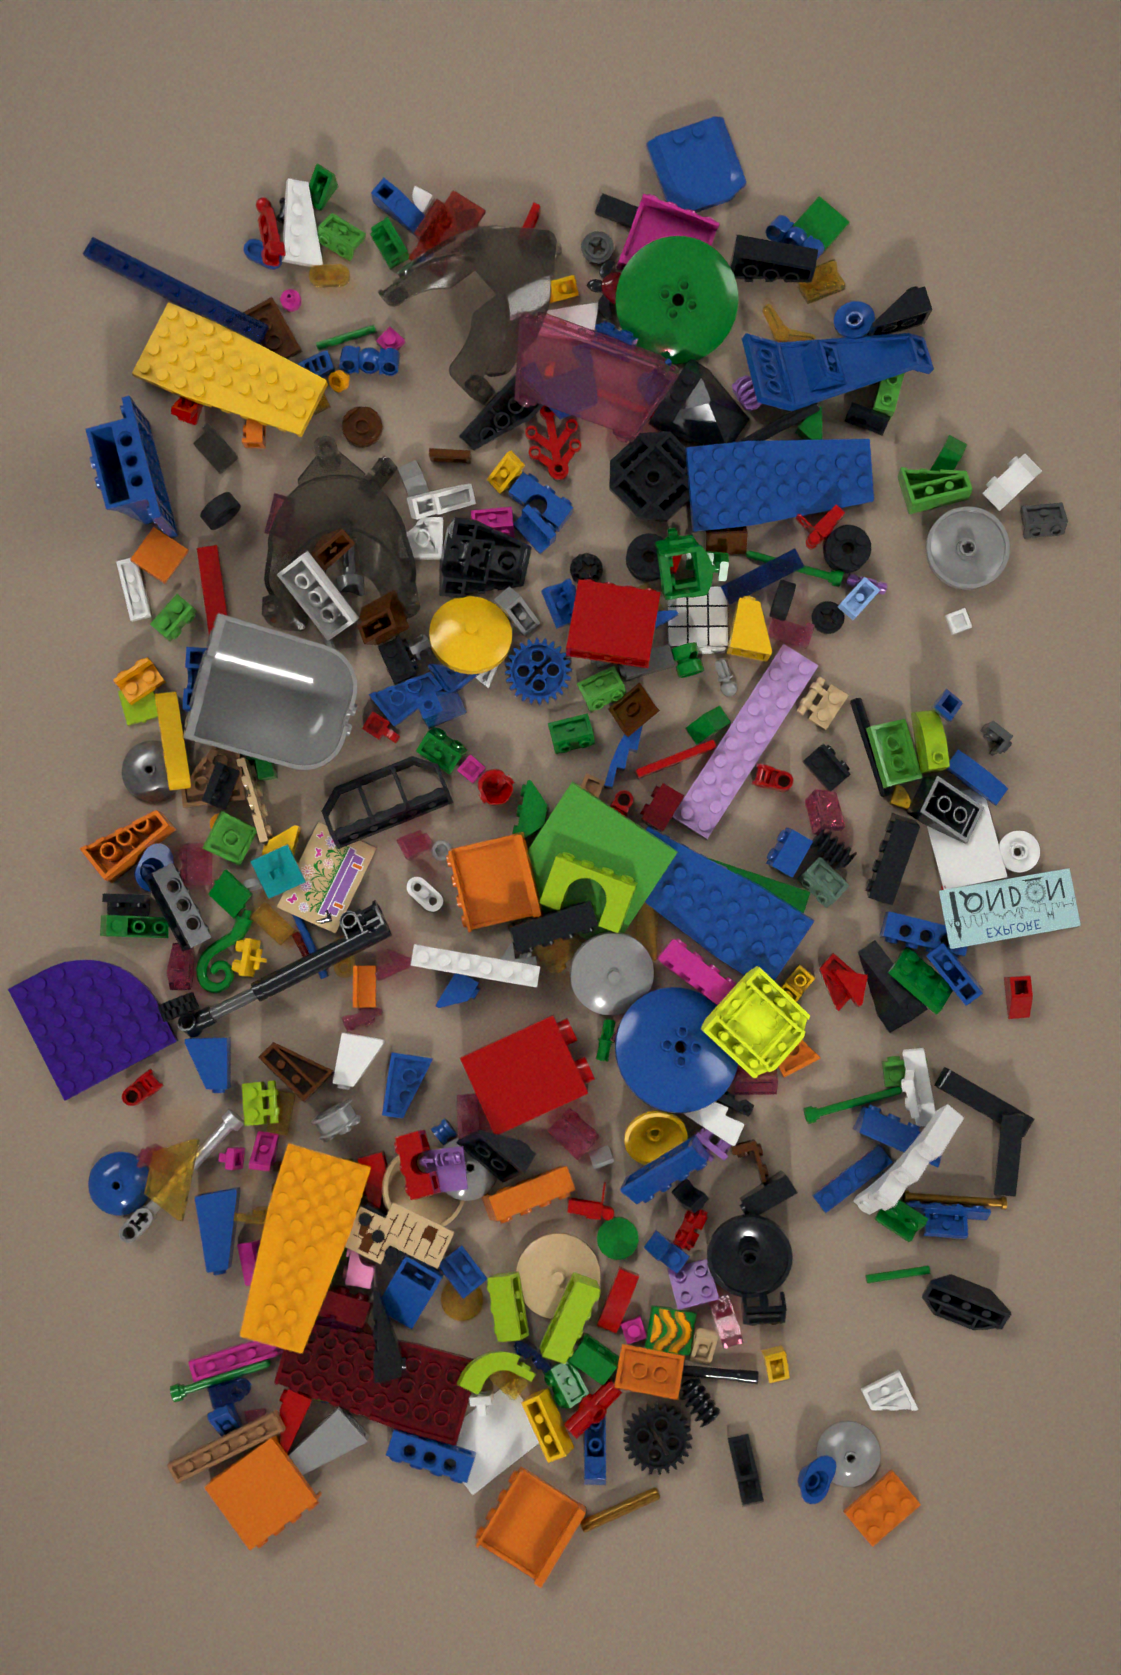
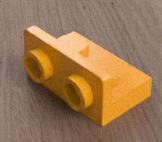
M148 657L138 660L133 667L121 671L113 679L131 705L166 683L154 663Z

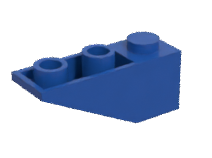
M384 177L371 192L375 205L420 240L433 225L397 187Z
M606 1415L600 1422L592 1423L584 1431V1485H606Z

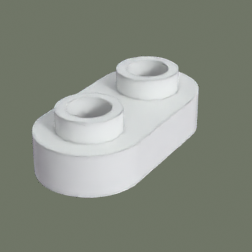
M413 877L408 881L407 892L426 910L436 912L442 908V895L421 877ZM415 884L421 885L420 891L414 890ZM436 898L437 903L433 906L430 905L429 900Z

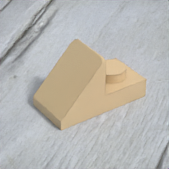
M695 1328L690 1361L711 1364L718 1341V1333H715L714 1330Z

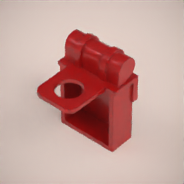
M837 504L814 527L801 514L796 516V520L810 533L806 540V547L808 549L816 548L818 544L825 540L833 531L834 526L844 516L845 512Z
M604 1182L601 1202L570 1197L567 1213L583 1215L588 1219L601 1220L602 1214L605 1220H611L614 1217V1209L603 1205L606 1182Z

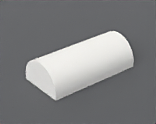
M306 551L277 574L327 641L359 619L309 551Z

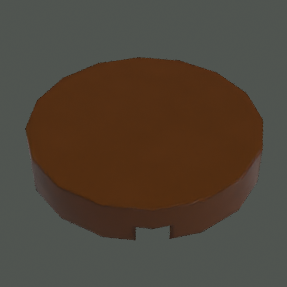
M354 407L343 417V435L353 446L360 448L370 447L382 435V420L378 413L370 407Z

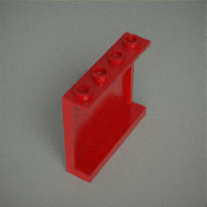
M578 579L566 646V656L649 669L661 592L651 588L638 589L631 585L618 586L611 582L599 583L591 579Z

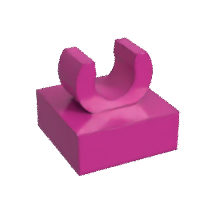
M227 1148V1152L219 1153L218 1161L226 1162L225 1169L227 1170L243 1169L245 1148Z

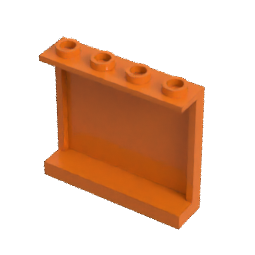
M524 832L455 847L448 851L446 860L448 867H452L454 875H451L453 887H457L459 895H456L458 907H462L464 914L461 916L464 928L467 927L468 933L472 932L473 929L530 916H533V918L542 916L543 909L540 904V897Z
M279 1434L259 1443L212 1478L204 1487L249 1551L256 1546L258 1549L268 1542V1537L272 1534L277 1536L285 1529L284 1525L289 1521L292 1524L302 1516L301 1513L304 1510L310 1511L319 1504L318 1499L322 1494L321 1491L317 1494L314 1492L279 1444Z
M520 1466L518 1471L514 1470L510 1475L508 1488L506 1490L502 1489L497 1498L499 1503L496 1508L492 1507L485 1518L488 1520L485 1526H480L474 1536L476 1538L475 1547L478 1548L481 1545L533 1578L534 1584L542 1588L585 1516L586 1507Z

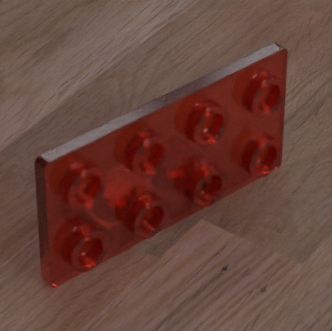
M456 191L451 192L445 203L436 199L414 232L419 242L410 254L409 260L437 278L442 279L485 215V209Z

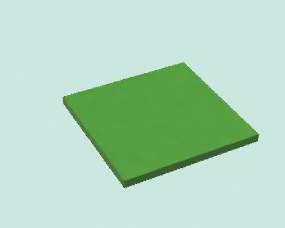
M571 782L528 849L540 900L555 857L559 853L563 854V852L574 855V859L579 861H591L595 867L600 869L602 867L609 868L618 876L627 875L634 878V882H637L638 885L620 930L622 933H625L678 853L677 850L574 782ZM577 879L571 883L563 907L589 900L599 925L606 906V893L603 887L593 879ZM541 904L545 913L556 910ZM595 926L594 931L582 934V931L577 934L588 940L594 935L610 932V930Z

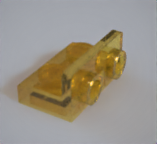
M575 935L568 940L559 938L554 940V944L546 946L539 951L537 955L551 974L556 972L558 975L567 968L565 963L571 958L573 959L574 954L582 944Z

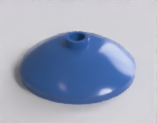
M129 1152L110 1153L102 1157L92 1168L88 1180L89 1193L95 1205L102 1211L117 1216L131 1214L141 1208L149 1198L152 1189V1176L146 1163L135 1154ZM115 1181L119 1182V1189L114 1188L113 1184Z

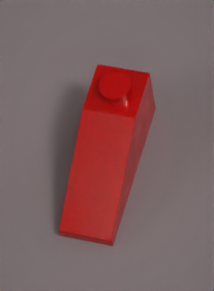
M291 1388L288 1390L284 1389L279 1399L282 1402L279 1409L280 1417L286 1427L280 1433V1445L287 1455L313 1400L310 1395L299 1391L290 1390Z

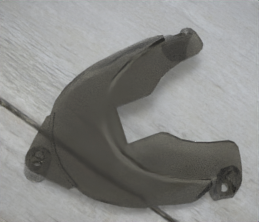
M497 225L479 226L458 233L424 252L398 271L397 274L400 278L393 279V284L385 290L379 289L378 293L387 305L395 307L422 292L433 289H450L474 271L479 274L496 295L473 313L468 338L460 353L450 364L449 372L455 382L478 404L485 405L495 393V389L484 376L496 377L510 372L527 347L535 340L542 327L551 299V279L555 277L556 259L560 256L562 247L555 234L549 230L522 227L507 228ZM481 389L486 390L484 395L479 394Z
M325 435L318 437L313 446L316 454L315 458L298 478V487L285 498L270 529L264 574L265 587L269 595L262 598V616L274 628L288 631H303L307 628L309 616L277 574L306 551H309L311 554L321 536L342 528L351 539H357L360 570L373 582L380 596L396 590L406 619L413 617L420 610V601L415 583L416 564L400 514L388 496L379 487L366 479L365 472L338 450L337 444L332 437Z

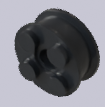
M843 525L836 528L828 536L823 546V555L828 566L834 571H843L844 574L859 570L867 562L871 554L869 536L864 530L854 525ZM842 546H850L852 549V553L846 554L843 551Z
M652 533L639 535L628 546L626 565L629 572L638 580L652 582L660 579L655 542L664 540V538ZM646 553H650L654 556V561L646 562L643 556Z

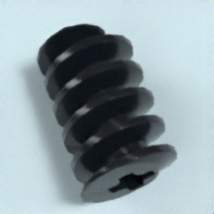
M824 826L812 840L813 843L810 848L818 846L817 854L824 851V860L831 857L830 865L838 863L836 870L845 868L857 853L849 855L852 848L847 847L843 849L845 843L842 841L837 844L839 837L830 838L832 831L824 833L826 828Z
M699 1378L689 1379L680 1385L679 1392L683 1391L680 1399H688L685 1407L693 1406L690 1414L697 1413L698 1416L695 1418V1421L702 1420L703 1423L700 1427H704L717 1418L720 1414V1409L715 1407L716 1403L714 1400H710V1394L704 1393L706 1390L705 1386H699L701 1384Z

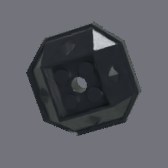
M670 431L638 434L610 460L609 490L637 519L667 522L690 501L685 447ZM656 475L659 480L654 483L650 482L648 476Z

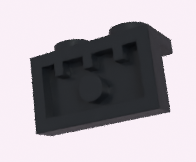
M400 635L395 636L396 639L378 646L394 685L417 676L415 670L418 669L414 657L410 658L407 653L410 648L406 638L401 639Z
M823 743L802 762L830 793L851 774L849 773L850 768L842 760L839 761L834 756L836 755L834 749L830 745L826 746Z
M216 762L202 801L226 810L240 771L223 763Z
M102 893V902H107V915L149 916L150 895Z

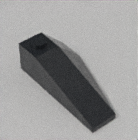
M876 940L858 951L864 974L868 975L867 982L877 1016L889 1033L909 1023L928 1009L888 973L894 963Z
M374 1287L373 1320L375 1321L373 1340L376 1343L374 1348V1383H380L402 1377V1370H406V1357H402V1350L379 1287Z

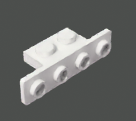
M924 1048L903 1050L906 1073L905 1078L901 1080L902 1091L907 1093L905 1107L907 1111L910 1110L911 1118H915L917 1126H926L936 1110Z

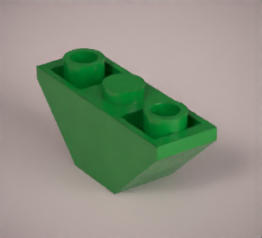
M527 780V784L522 785L520 796L524 797L522 805L518 804L516 817H520L519 823L514 825L512 834L524 832L525 839L543 828L548 810L547 803L531 780Z

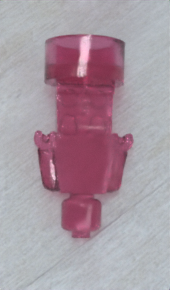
M379 1007L374 1010L371 1008H359L360 1013L341 1017L346 1031L355 1030V1027L362 1024L368 1027V1025L375 1022V1016L382 1015V1009Z

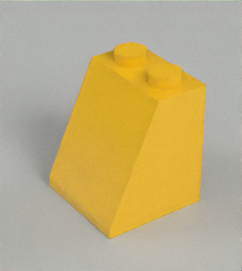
M743 596V598H739L735 607L726 654L767 662L772 654V648L761 603L755 601L756 598Z

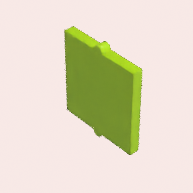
M121 690L118 691L127 726L140 722L146 723L147 720L158 717L154 691L133 705L127 701Z

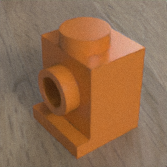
M246 419V425H243V437L246 438H242L244 447L266 448V426L258 421Z

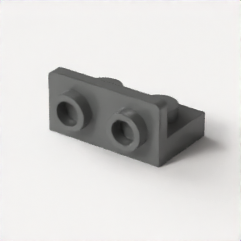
M1063 502L1021 506L1020 513L1024 524V538L1058 536L1065 533L1068 520Z
M995 721L985 724L981 729V732L984 733L983 737L987 741L996 743L990 751L992 756L1002 752L1005 753L1012 745L1010 740L1013 735Z

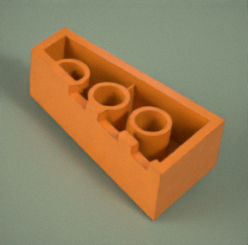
M155 810L133 821L132 824L124 828L121 827L115 830L114 833L95 840L96 842L79 849L104 880L114 883L140 861L144 851L149 846L161 843L176 828L163 813Z
M562 1165L540 1173L534 1179H524L516 1183L514 1187L500 1188L496 1191L497 1194L488 1195L487 1193L481 1198L489 1220L500 1221L502 1224L512 1220V1216L520 1213V1216L532 1212L531 1208L537 1205L540 1208L550 1205L551 1200L558 1197L561 1200L571 1196L570 1192L576 1189L567 1166Z

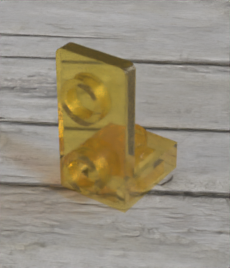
M507 1370L494 1372L488 1377L510 1400H516L529 1384L523 1377H518Z

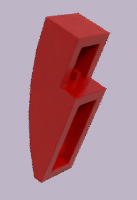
M619 1266L597 1323L598 1327L617 1333L637 1285L638 1273Z

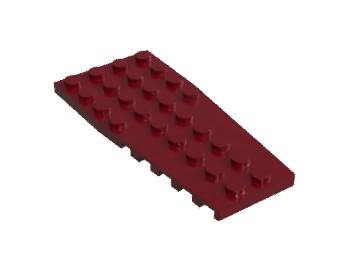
M314 1323L303 1353L287 1349L283 1350L274 1384H280L291 1388L290 1390L299 1391L310 1395L311 1398L326 1401L332 1406H339L350 1410L351 1413L366 1416L372 1421L391 1428L456 1446L471 1391L459 1386L457 1381L473 1358L398 1339L402 1350V1357H406V1370H402V1377L374 1383V1348L376 1343H374L373 1334Z

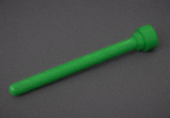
M751 550L746 552V557L749 559L828 580V583H832L831 586L838 588L844 574L840 570L828 572Z
M897 1086L818 1109L812 1106L803 1108L807 1124L815 1123L824 1115L900 1095L902 1088Z
M266 1359L186 1386L179 1383L170 1386L172 1400L176 1403L184 1400V1397H187L189 1393L268 1368L271 1365V1361Z

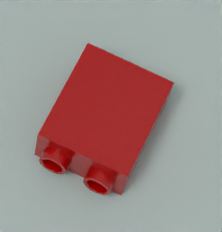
M551 1015L460 1057L493 1133L498 1135L589 1094L585 1084L595 1080V1077L585 1056L576 1061L573 1059L568 1045L578 1040L568 1018L557 1022L554 1015Z

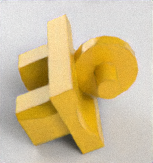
M245 938V940L236 941L235 949L238 952H242L241 960L234 959L231 968L233 971L238 972L240 976L254 977L255 970L260 968V962L267 963V958H262L263 949H259L261 940Z

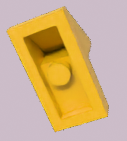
M574 275L543 283L548 304L579 295Z
M511 450L505 454L487 480L499 494H502L516 482L522 474L521 470L525 465Z

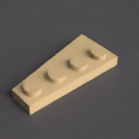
M246 758L236 759L238 767L242 766L244 774L241 776L243 785H245L246 790L250 791V794H247V799L251 810L255 811L252 817L259 841L262 844L268 843L271 839L270 837L273 836L271 825L266 823L265 817L268 816L266 805L261 803L260 797L263 796L261 785L256 783L255 777L258 776L256 765Z

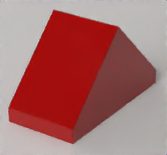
M838 969L832 971L856 1007L863 1005L868 975Z

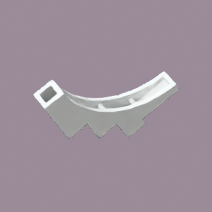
M948 1104L938 1109L904 1154L878 1180L859 1193L853 1202L858 1205L861 1211L869 1215L879 1209L886 1211L895 1206L907 1186L919 1180L929 1162L941 1156L964 1117Z

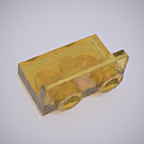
M835 259L816 266L812 283L798 282V289L807 304L846 290L845 282L837 271Z

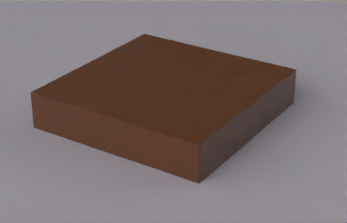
M640 682L608 708L627 737L632 735L660 711Z

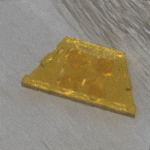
M191 1139L153 1151L144 1194L178 1221L184 1220L200 1139Z

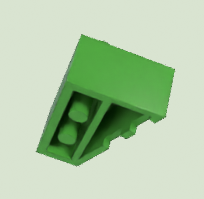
M901 467L897 477L909 514L969 500L973 490L967 471L941 469L940 471H927L924 468L910 470L906 467Z

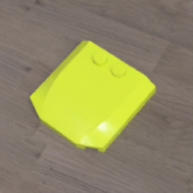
M756 966L743 976L709 1014L701 1030L751 1077L757 1078L762 1073L776 1070L804 1038L806 1032L804 1031L805 1025L810 1015L760 967Z

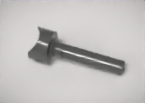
M350 518L341 519V528L354 541L353 520ZM352 546L343 554L344 575L336 578V587L340 593L350 592L363 596L365 593L364 577L356 574L355 549Z

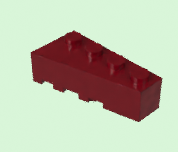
M329 1286L318 1316L330 1318L331 1315H334V1320L364 1328L367 1325L373 1306V1300L369 1299L370 1296L360 1292L357 1295L350 1293V1289L343 1286H337V1288Z

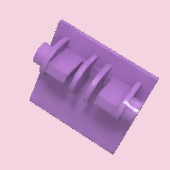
M464 1146L423 1152L424 1156L420 1158V1165L425 1167V1173L436 1171L441 1192L468 1189Z
M707 1259L685 1264L678 1274L670 1268L667 1269L678 1310L719 1300Z

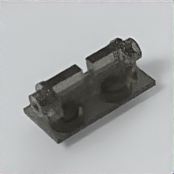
M383 456L379 458L371 468L375 473L374 476L367 473L359 483L360 486L358 488L362 492H366L372 500L397 470V466L389 457Z

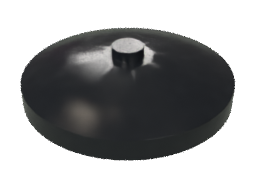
M744 1214L726 1220L714 1231L707 1248V1262L713 1279L725 1291L739 1297L746 1293V1298H756L762 1294H770L784 1283L791 1271L793 1254L788 1236L777 1223L764 1216Z

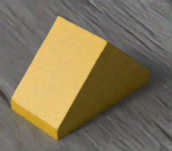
M782 1345L761 1350L769 1383L790 1379L786 1352Z

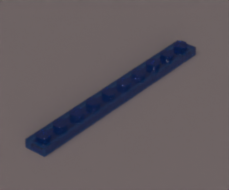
M92 237L83 252L85 258L259 345L269 329L267 324Z

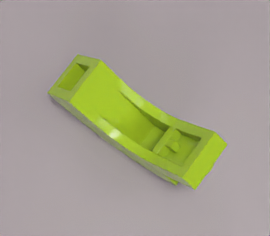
M491 1351L473 1359L461 1373L457 1384L479 1395L486 1379L494 1372L507 1370L531 1382L535 1373L530 1371L532 1367L523 1362L517 1365L520 1356L507 1351Z

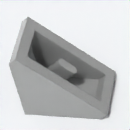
M416 460L397 468L409 497L429 492Z

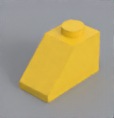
M294 825L270 839L268 844H265L263 847L262 856L287 844L294 855L301 827Z

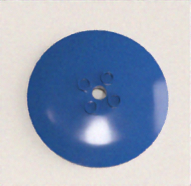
M681 987L657 989L639 998L630 1006L620 1021L615 1039V1055L621 1076L638 1098L656 1109L670 1113H690L701 1110L718 1100L727 1091L735 1077L738 1064L701 1030L705 1019L717 1007L714 1002L703 994ZM677 1042L684 1045V1053L676 1051L675 1044Z

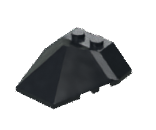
M691 359L663 397L648 424L660 432L670 431L674 436L683 438L684 441H694L705 446L735 442L748 423L749 417L712 372Z
M454 517L447 528L439 567V595L463 598L474 593L484 594L485 591L495 589L500 591L508 587L524 586L532 547L475 519Z

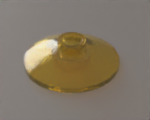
M449 1282L441 1294V1305L444 1312L450 1318L458 1321H466L475 1317L483 1304V1294L480 1287L465 1297L466 1302L464 1304H459L458 1298L461 1296Z

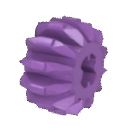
M748 375L738 378L732 384L734 395L745 410L749 412L754 409L756 410L760 407L761 403L757 402L752 378Z

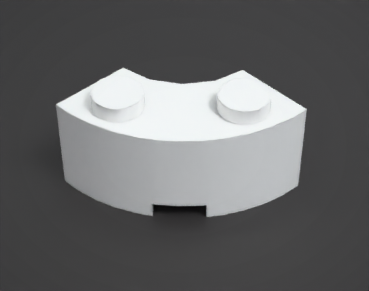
M1026 454L1020 458L1015 456L1007 464L1009 468L998 479L994 476L986 484L988 488L983 494L999 511L1042 472Z

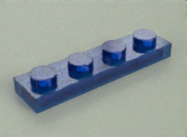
M794 548L722 585L721 589L729 605L737 602L739 598L749 596L804 568V565Z

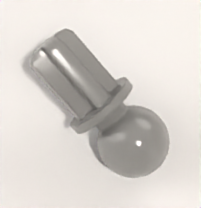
M726 659L717 660L715 662L719 676L717 680L723 682L721 692L725 696H733L737 692V685L730 678L734 677V675L730 673Z

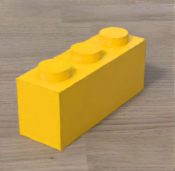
M545 1388L530 1394L521 1402L547 1462L550 1463L567 1456L574 1449V1444L566 1427L563 1425L564 1422L549 1389Z

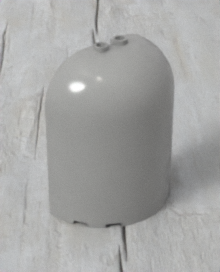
M218 613L213 624L214 628L210 632L206 644L209 648L203 654L189 704L192 710L188 711L184 727L187 728L184 730L183 738L299 770L315 769L330 762L342 748L345 737L350 735L352 724H349L348 721L350 715L354 716L357 710V704H355L357 679L349 661L340 652L329 646Z

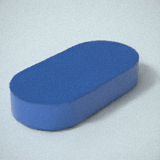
M250 239L245 243L244 253L249 260L271 270L278 269L282 265L281 255H279V266H269L263 263L261 252L264 248L262 241Z

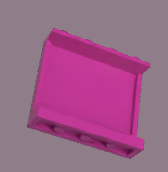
M643 194L616 269L623 271L627 262L642 247L652 241L668 236L692 237L711 246L720 223H717L711 217L699 216L693 210L679 208L673 202L661 201L655 195Z

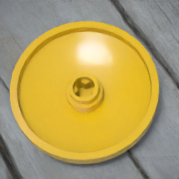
M466 596L452 599L436 611L430 623L429 641L434 655L449 669L463 674H480L494 669L506 658L511 647L512 628L506 614L496 604L480 597Z

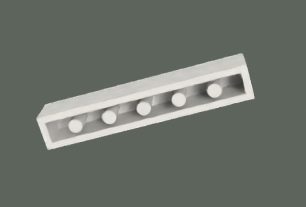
M415 944L411 959V966L536 988L540 973V966Z

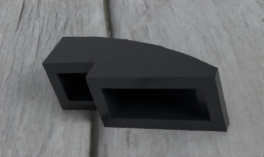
M744 1434L727 1438L742 1507L763 1503L764 1499L749 1435Z

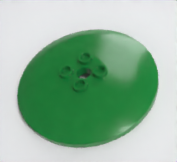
M668 236L645 245L627 262L617 284L615 304L621 329L632 332L633 337L638 338L635 346L638 351L659 362L661 360L665 362L667 359H670L672 364L688 363L691 359L695 361L701 359L721 345L735 322L739 299L734 274L727 261L716 249L692 237ZM675 294L683 296L684 301L681 306L673 304L672 298Z

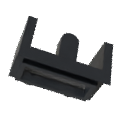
M780 1292L779 1306H769L767 1295H760V1307H748L746 1293L742 1294L741 1314L743 1325L756 1326L757 1324L777 1325L785 1323L787 1307L784 1292Z

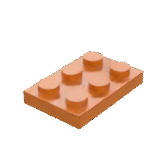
M622 1344L614 1388L678 1400L685 1356Z
M891 1469L848 1506L844 1513L873 1547L921 1504Z

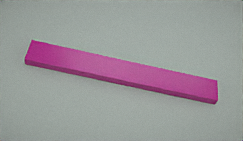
M331 1315L330 1318L324 1317L315 1320V1324L352 1331L357 1330L356 1326L334 1320V1315ZM252 1340L189 1360L188 1364L193 1381L197 1382L282 1355L284 1349Z

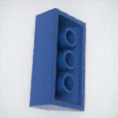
M869 1105L868 1108L862 1106L853 1127L859 1133L902 1152H905L921 1133L919 1131L920 1127L908 1122L905 1125L900 1123L901 1118L889 1113L888 1117L880 1114L882 1109L873 1105ZM941 1156L930 1161L929 1164L938 1168Z
M695 1134L627 1176L620 1191L636 1204L642 1201L647 1203L655 1197L654 1194L658 1191L663 1193L670 1189L672 1183L676 1180L679 1182L685 1180L694 1169L696 1171L703 1169L707 1165L710 1155Z

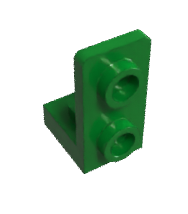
M706 551L712 564L716 567L714 573H718V581L726 582L729 553ZM687 553L685 569L693 571L691 553Z

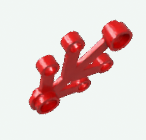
M545 404L540 409V415L546 420L549 440L539 434L534 426H528L525 430V435L529 440H534L550 451L553 460L543 455L538 446L530 447L529 457L533 460H538L548 467L549 475L553 479L562 480L569 472L567 464L575 453L581 450L580 440L572 439L569 443L568 451L562 458L560 457L561 448L571 434L577 431L578 423L575 419H569L566 422V428L557 439L554 423L556 415L553 411L545 412L544 409L548 407ZM570 423H574L575 428L570 429L568 425ZM534 430L535 434L533 436L528 435V431ZM573 443H578L579 447L577 449H574L571 445ZM537 450L539 453L534 456L531 454V451ZM561 466L562 471L556 472L555 467Z

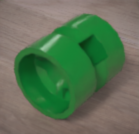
M696 642L683 644L671 649L674 662L678 663L676 670L679 678L694 676L704 671L702 660L697 657L700 653Z

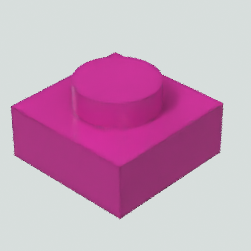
M389 327L376 340V343L383 349L394 348L399 350L404 345L405 340Z
M469 755L457 771L474 784L486 767L472 755Z
M641 1316L621 1322L627 1344L647 1337Z

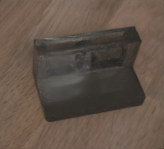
M207 423L202 427L205 433L193 444L221 474L238 459V456L210 424Z

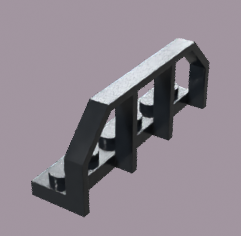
M411 756L336 786L324 805L322 814L331 838L337 849H340L454 802L439 765ZM411 766L424 768L436 772L443 787L436 788L432 792L416 796L408 801L397 772ZM393 774L404 803H399L390 809L379 811L373 815L362 786ZM358 788L368 817L359 819L345 827H339L334 831L329 819L333 807L341 794Z

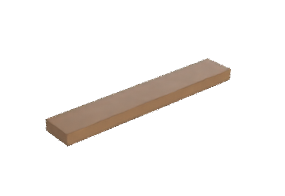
M275 1409L169 1462L167 1467L176 1484L283 1432L286 1427Z

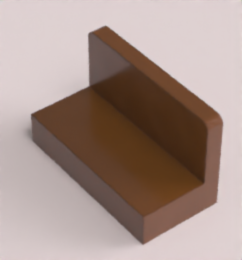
M747 526L706 530L705 551L746 554Z

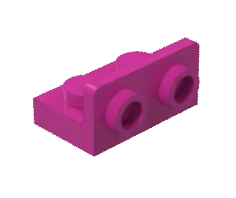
M512 507L471 510V519H475L515 538Z

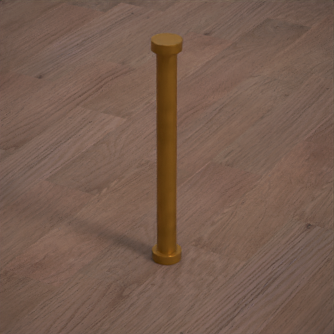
M905 1190L903 1194L904 1203H909V1201L937 1202L943 1204L1000 1207L1001 1210L1007 1209L1006 1197L997 1199L910 1193L909 1190Z

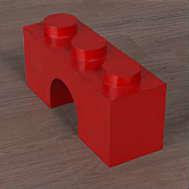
M425 1129L395 1137L394 1147L400 1157V1171L405 1176V1191L410 1196V1200L441 1192L436 1171L424 1173L417 1165L419 1155L430 1150Z

